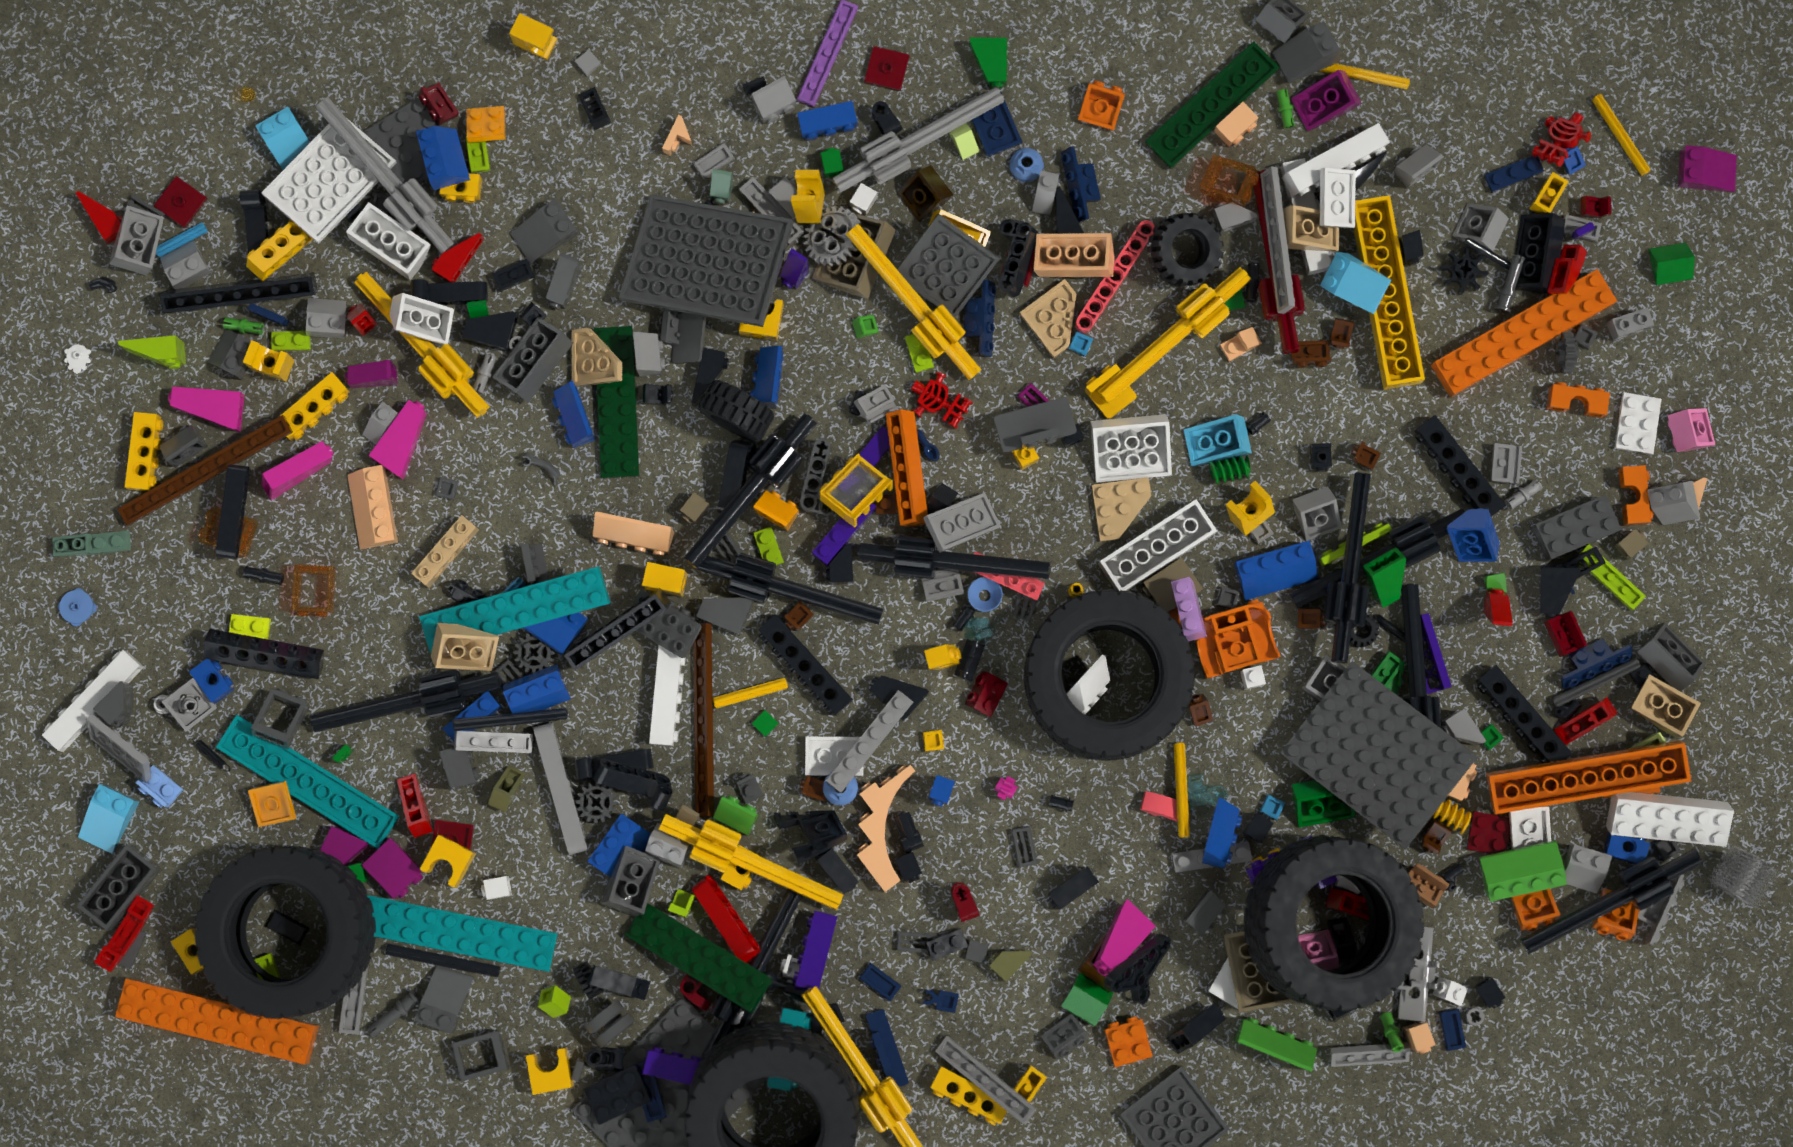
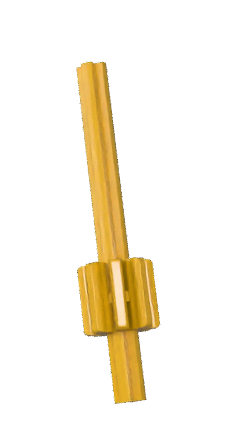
M859 224L847 232V237L918 319L919 323L912 328L911 332L932 357L937 358L945 352L968 380H971L982 369L958 342L966 331L946 307L941 304L932 311Z
M1239 267L1215 289L1208 287L1205 283L1196 288L1176 306V312L1181 319L1097 392L1101 398L1108 404L1112 402L1189 333L1193 332L1200 338L1205 337L1229 316V308L1224 303L1251 280L1248 273Z
M365 272L363 275L361 273L354 282L355 285L392 324L390 318L392 299L368 272ZM399 332L423 358L424 363L419 366L418 371L444 399L449 398L451 394H456L476 418L480 415L483 416L487 412L486 410L490 406L473 389L468 381L474 372L449 344L436 348L429 340Z
M665 814L658 829L693 845L694 847L690 853L691 859L722 873L727 870L731 862L836 911L842 901L844 894L738 847L741 839L740 833L709 819L705 821L702 829H698Z
M814 986L806 990L801 995L864 1089L863 1094L858 1097L859 1105L876 1131L880 1133L889 1128L902 1147H923L905 1120L906 1115L911 1113L912 1107L893 1078L885 1077L882 1081L877 1078L818 988Z

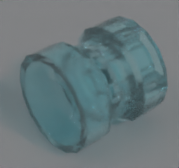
M988 617L970 623L971 628L975 631V641H981L994 636L993 631L989 628L990 622Z

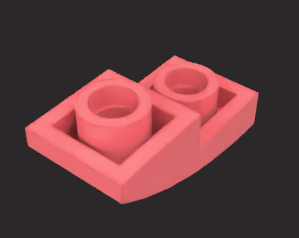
M1144 792L1140 810L1154 816L1161 815L1178 822L1176 799L1153 792Z

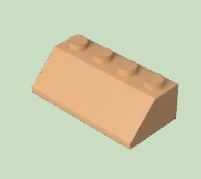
M1037 234L1034 271L1039 277H1113L1114 251L1112 234Z
M378 465L362 468L348 474L360 550L398 543L386 468Z
M595 512L593 538L597 539V543L608 545V542L616 543V547L627 549V546H632L635 551L639 552L651 550L654 555L658 556L670 553L674 534L672 527Z

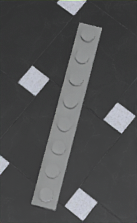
M1271 166L1261 173L1260 176L1277 313L1284 314L1295 307V298L1278 168Z

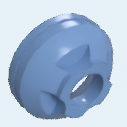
M1031 148L1017 150L1012 155L1009 163L1012 175L1022 182H1031L1037 179L1044 166L1041 155ZM1023 158H1030L1033 164L1030 167H1024L1021 163Z
M986 577L974 580L968 589V600L971 606L978 611H992L1002 601L1003 592L1000 584ZM987 590L990 592L991 597L988 601L980 600L979 593L981 591Z
M830 773L823 783V793L827 800L835 805H846L852 802L858 793L856 778L854 777L846 786L845 792L837 793L826 782L827 778L831 775Z

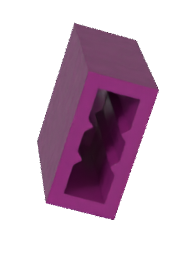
M389 838L362 864L393 899L398 897L402 899L409 892L408 888L412 884L416 885L423 879L422 874L424 872L420 870L421 867L393 838Z

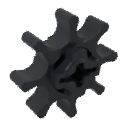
M1470 247L1464 249V257H1457L1454 251L1451 250L1448 256L1452 259L1453 264L1451 266L1442 264L1440 267L1441 271H1448L1451 275V278L1445 281L1444 286L1447 287L1451 282H1456L1460 288L1458 291L1459 295L1464 293V286L1466 284L1472 285L1474 290L1478 291L1480 285L1477 284L1476 277L1482 276L1485 278L1489 274L1488 271H1481L1478 268V263L1485 258L1483 255L1476 260L1469 257ZM1463 267L1465 268V271H1467L1465 275L1463 274V270H1461Z

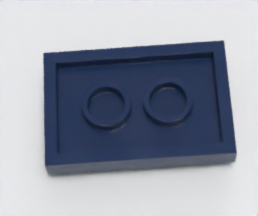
M1003 100V103L972 119L987 158L1022 144L1021 137L1005 100Z

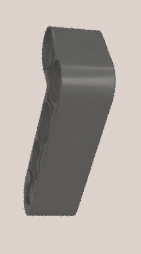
M824 438L817 439L813 445L800 505L806 513L831 517L835 512L833 510L830 512L823 511L824 503L820 501V488L823 486L831 453V445ZM825 444L826 449L823 450L821 458L819 457L820 451L818 447ZM814 463H822L823 468L820 471L814 470L812 468ZM810 481H817L819 486L816 489H810L808 484ZM812 499L814 505L807 508L804 506V501Z

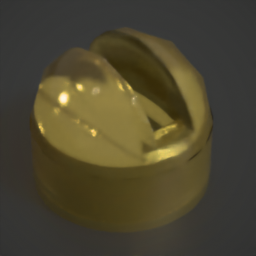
M243 86L241 101H253L256 96L255 91L250 87Z

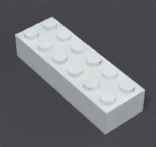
M1195 499L1099 561L1098 565L1116 591H1128L1213 536L1217 530L1197 499Z
M1626 792L1611 796L1606 827L1611 835L1727 847L1734 810L1728 802Z

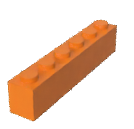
M900 409L886 413L898 513L901 526L916 527L926 524L923 518L928 515L915 413Z

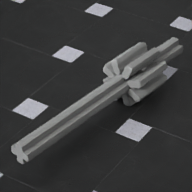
M995 87L899 140L894 132L890 131L861 147L860 154L863 161L836 175L832 180L840 193L870 176L881 185L911 168V162L907 155L1003 103L1004 98L999 89Z
M329 97L320 102L316 109L389 192L390 196L386 198L383 206L396 221L403 225L407 231H411L418 226L441 254L451 248L454 242L430 216L437 209L438 205L416 179L412 178L403 184Z

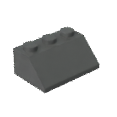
M1665 623L1637 651L1641 658L1648 662L1655 672L1668 682L1669 686L1680 692L1695 681L1706 665Z

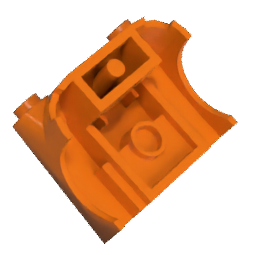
M1256 599L1247 602L1248 605L1217 613L1206 618L1202 615L1207 637L1196 639L1195 644L1205 679L1281 657L1271 629V614L1268 609H1265L1263 602H1259Z

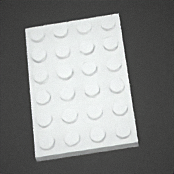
M349 121L391 169L397 163L396 160ZM328 124L265 188L262 195L319 244L379 181L333 127Z

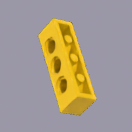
M289 220L286 226L280 227L275 231L274 236L270 239H265L257 250L249 252L246 267L264 281L313 239L292 220Z
M333 372L282 414L286 417L293 433L286 436L289 440L300 439L308 427L312 428L319 422L318 419L322 415L326 416L331 413L336 403H342L347 399V394L350 391ZM329 391L332 392V397L324 400V394ZM312 404H317L315 412H309V407ZM299 416H302V423L299 425H295V419Z
M134 412L125 488L128 490L148 492L156 486L154 472L159 465V459L156 457L157 450H160L159 446L161 445L159 432L163 430V420L157 414ZM150 429L151 435L148 438H144V432ZM145 448H148V449H149L148 455L145 456V457H142V455H141L142 450L145 449ZM142 467H146V473L140 476L139 470Z
M943 1066L940 1067L930 1088L934 1089L933 1094L941 1098L944 1095L951 1098L950 1102L958 1107L961 1104L968 1107L967 1111L975 1116H978L979 1113L986 1117L985 1121L993 1125L996 1122L1001 1124L1007 1113V1110L973 1082ZM950 1082H955L958 1085L955 1093L947 1091V1085ZM968 1091L975 1093V1099L972 1102H967L964 1099V1095ZM986 1100L993 1103L990 1111L982 1109V1103Z

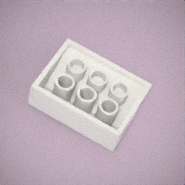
M1166 414L1090 421L1096 482L1172 476L1170 427Z

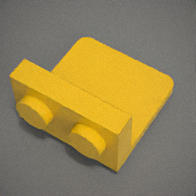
M1117 364L1112 367L1111 365L1105 367L1101 371L1102 375L1098 378L1095 376L1086 383L1088 386L1085 388L1086 394L1107 419H1111L1137 397L1130 386L1109 404L1098 394L1097 391L1120 372L1121 369Z

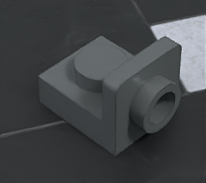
M749 773L738 777L739 781L736 782V785L746 804L764 796L753 774L749 775Z

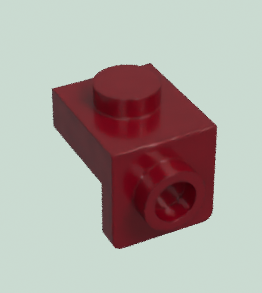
M1610 196L1602 198L1581 197V216L1602 218L1611 215L1612 205Z

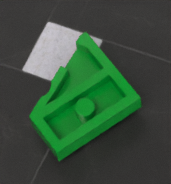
M1387 651L1371 673V676L1398 695L1402 682L1401 674L1403 673L1405 663L1392 652Z

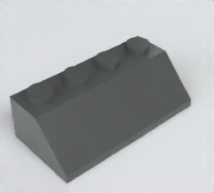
M537 317L492 378L514 395L529 403L573 342L563 332Z

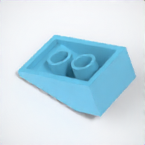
M289 107L284 108L256 125L257 130L282 170L310 143Z
M1336 252L1320 286L1332 294L1374 314L1391 279L1349 253Z
M1235 414L1183 429L1191 466L1252 454L1243 416Z
M99 784L90 801L78 838L113 854L139 801L107 785Z

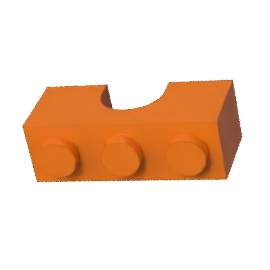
M1555 382V384L1549 387L1546 409L1566 412L1570 408L1571 400L1579 399L1585 406L1584 415L1604 418L1608 413L1610 393L1604 392L1605 390L1602 388L1590 390L1586 389L1583 385L1570 387L1566 383Z
M1646 465L1622 467L1618 469L1620 488H1630L1636 494L1634 504H1627L1622 507L1624 526L1647 525L1653 519V510L1649 505L1650 500L1647 490V482H1649L1650 478L1649 471L1646 470Z

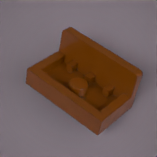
M1329 340L1298 341L1299 352L1291 353V365H1296L1297 368H1306L1308 365L1322 368L1327 367V364H1330L1332 361Z

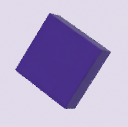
M1589 222L1576 229L1571 236L1576 241L1592 232L1595 226L1592 222Z

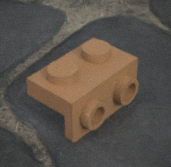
M1416 863L1409 870L1408 874L1419 893L1420 898L1418 900L1434 909L1443 892L1448 888L1449 883L1442 877L1430 872L1425 866Z

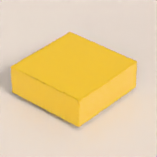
M942 730L923 732L925 752L944 749Z

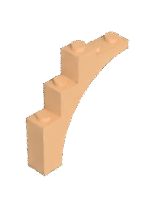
M906 765L902 766L896 771L898 775L892 779L889 776L882 781L881 788L875 782L873 784L868 782L861 788L860 796L873 813L871 815L869 813L863 815L859 819L861 822L858 825L872 843L870 845L865 843L858 849L860 853L857 856L884 892L900 881L887 854L885 842L886 818L895 794L902 784L915 772L911 765L908 767Z

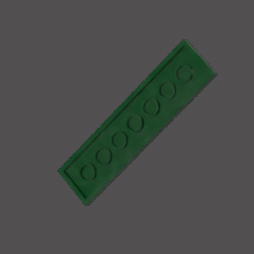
M1253 41L1145 141V144L1172 169L1237 106L1245 102L1271 78L1280 67Z
M633 327L594 328L596 335L622 362V381L597 384L601 479L640 477Z
M649 903L646 905L644 914L636 916L625 933V936L750 1013H753L773 980Z

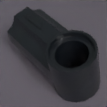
M910 812L894 817L905 852L908 853L924 847Z

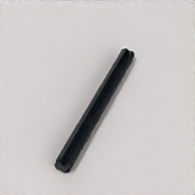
M563 708L454 719L452 724L453 729L458 731L568 719V711Z
M388 944L386 947V955L492 977H498L500 974V966L393 944Z

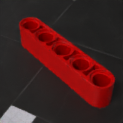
M706 875L692 887L693 893L736 957L747 963L761 952L758 943L711 876Z

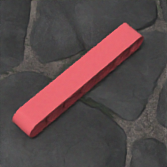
M1144 220L1138 225L1115 260L1113 273L1118 274L1120 280L1113 281L1110 277H1104L1083 308L1075 324V328L1079 333L1086 334L1091 331L1149 243V237L1154 234L1152 230L1155 227L1151 221ZM1147 227L1151 233L1143 234L1141 228ZM1138 243L1140 245V249H1132L1131 244ZM1122 258H1127L1130 261V264L1123 265L1120 262V260ZM1107 289L1110 295L1104 297L1100 294V290ZM1095 304L1100 310L1092 312L1089 307ZM1081 320H1086L1089 322V326L1087 328H1083L1080 326L1079 322Z

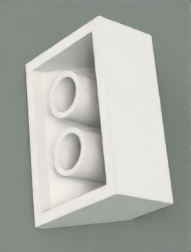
M401 293L392 299L390 318L394 330L444 345L448 344L454 309Z
M1103 654L1067 693L1073 705L1084 714L1100 699L1097 695L1101 697L1108 690L1105 686L1110 682L1106 657Z

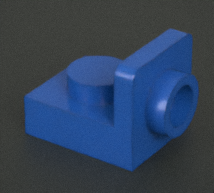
M1578 146L1564 148L1567 149L1569 156L1567 159L1564 158L1563 162L1567 174L1571 175L1586 166Z

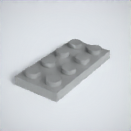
M985 493L923 518L939 553L1001 527Z
M91 714L86 719L90 738L142 781L147 783L151 779L148 756L144 752H138L129 740L125 741L122 739L117 730H111L102 718H97Z

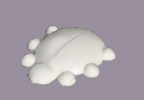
M77 344L64 351L67 354L64 362L69 363V370L73 369V372L78 374L81 372V369H87L85 364L91 362L88 358V354H91L90 349Z

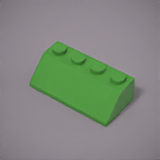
M1556 840L1479 857L1484 889L1490 902L1567 885L1565 869Z
M1247 1017V1020L1241 1019L1233 1041L1312 1072L1317 1049L1312 1047L1314 1043L1302 1039V1042L1294 1040L1295 1036L1285 1031L1283 1035L1276 1032L1277 1028L1267 1024L1265 1027L1258 1025V1020Z

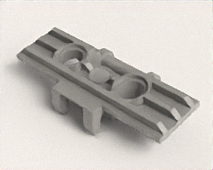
M1424 927V935L1420 939L1423 955L1418 960L1414 959L1416 963L1409 974V985L1403 986V981L1397 988L1400 989L1398 1019L1422 1022L1426 1020L1428 989L1438 988V984L1434 983L1435 970L1439 968L1440 962L1431 961L1434 928ZM1414 987L1419 990V996L1415 999L1409 996V990Z

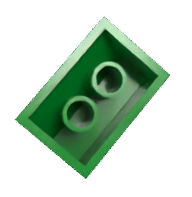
M1312 780L1291 784L1298 828L1355 818V811L1317 781Z

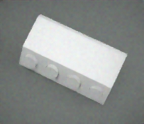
M369 202L346 231L351 241L410 281L422 266L431 246L412 231H407L403 225Z

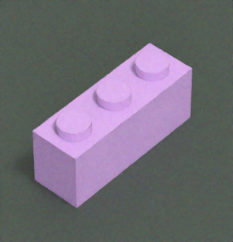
M1190 577L1172 581L1171 584L1183 633L1188 642L1207 637L1194 582Z

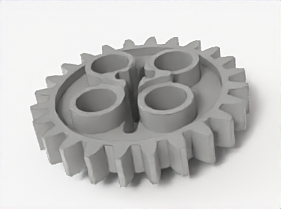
M833 206L831 211L827 207L826 213L822 212L820 223H809L811 228H805L808 232L807 235L803 236L807 240L803 243L807 247L805 251L809 253L813 260L818 264L821 263L823 266L827 263L833 266L834 262L840 265V259L846 262V256L852 257L851 251H857V248L847 237L846 233L861 222L849 209L845 210L842 206L838 209L836 206ZM824 229L828 231L833 236L838 237L842 241H845V243L839 242L837 239H835L832 236H828L825 232L821 230Z

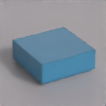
M1076 331L1068 349L1086 357L1093 338Z
M1267 794L1259 812H1263L1269 817L1278 820L1285 802Z

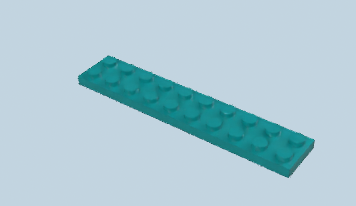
M597 566L421 615L419 619L429 652L431 653L437 623L459 624L498 635L610 604V599L601 568Z
M239 715L235 716L217 744V749L273 784L286 781L289 793L375 848L379 849L383 845L400 818L398 814L290 747L287 749L254 736L251 730L253 724Z
M367 895V898H370L374 910L372 913L376 922L374 937L550 972L558 933Z

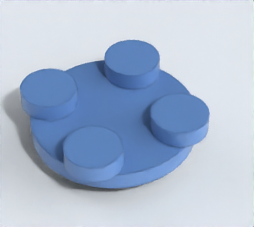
M76 588L62 597L58 604V609L66 621L77 627L87 621L97 611V606L93 603L89 594L81 588Z

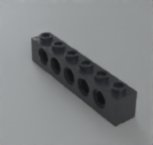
M1436 415L1432 416L1414 431L1416 433V440L1427 447L1428 455L1438 461V467L1441 472L1448 474L1451 478L1450 483L1455 489L1459 488L1463 493L1462 498L1467 504H1471L1474 509H1489L1491 517L1506 506ZM1436 435L1439 443H1433L1430 436ZM1443 450L1450 452L1451 457L1449 459L1443 457ZM1455 465L1461 466L1462 474L1455 472ZM1466 480H1471L1474 483V489L1466 486ZM1478 495H1483L1486 498L1485 504H1481L1478 501Z
M661 588L657 589L571 647L564 657L575 671L666 611L671 602Z
M776 614L758 629L761 633L758 635L765 644L769 642L774 647L771 650L778 658L782 656L786 660L784 665L791 672L796 671L799 675L797 679L804 687L808 685L812 689L811 695L817 701L821 699L825 703L823 708L830 715L834 713L837 716L853 701L851 696ZM781 633L784 635L781 643L773 641L775 634ZM794 647L797 650V654L794 657H788L786 655L788 648ZM801 662H808L810 668L807 671H801L799 669ZM814 676H821L823 682L818 686L813 685L812 678ZM833 690L836 696L834 699L828 700L825 698V692Z
M214 629L208 630L204 640L205 659L318 680L323 669L324 650Z
M1497 665L1492 666L1476 680L1478 690L1490 697L1489 702L1495 709L1499 708L1502 711L1503 719L1508 724L1512 723L1514 725L1516 734L1521 739L1525 738L1529 743L1527 745L1533 753L1537 752L1539 754L1542 764L1566 760L1573 754ZM1494 684H1498L1501 687L1499 694L1493 691ZM1507 698L1511 699L1514 703L1512 709L1508 708L1505 704ZM1520 713L1526 716L1525 723H1521L1518 720ZM1533 728L1539 731L1538 738H1534L1531 735ZM1545 743L1551 745L1552 751L1550 753L1544 750Z

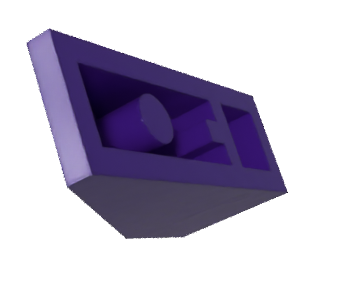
M791 248L780 278L782 280L781 283L788 289L792 287L797 289L809 273L808 259Z

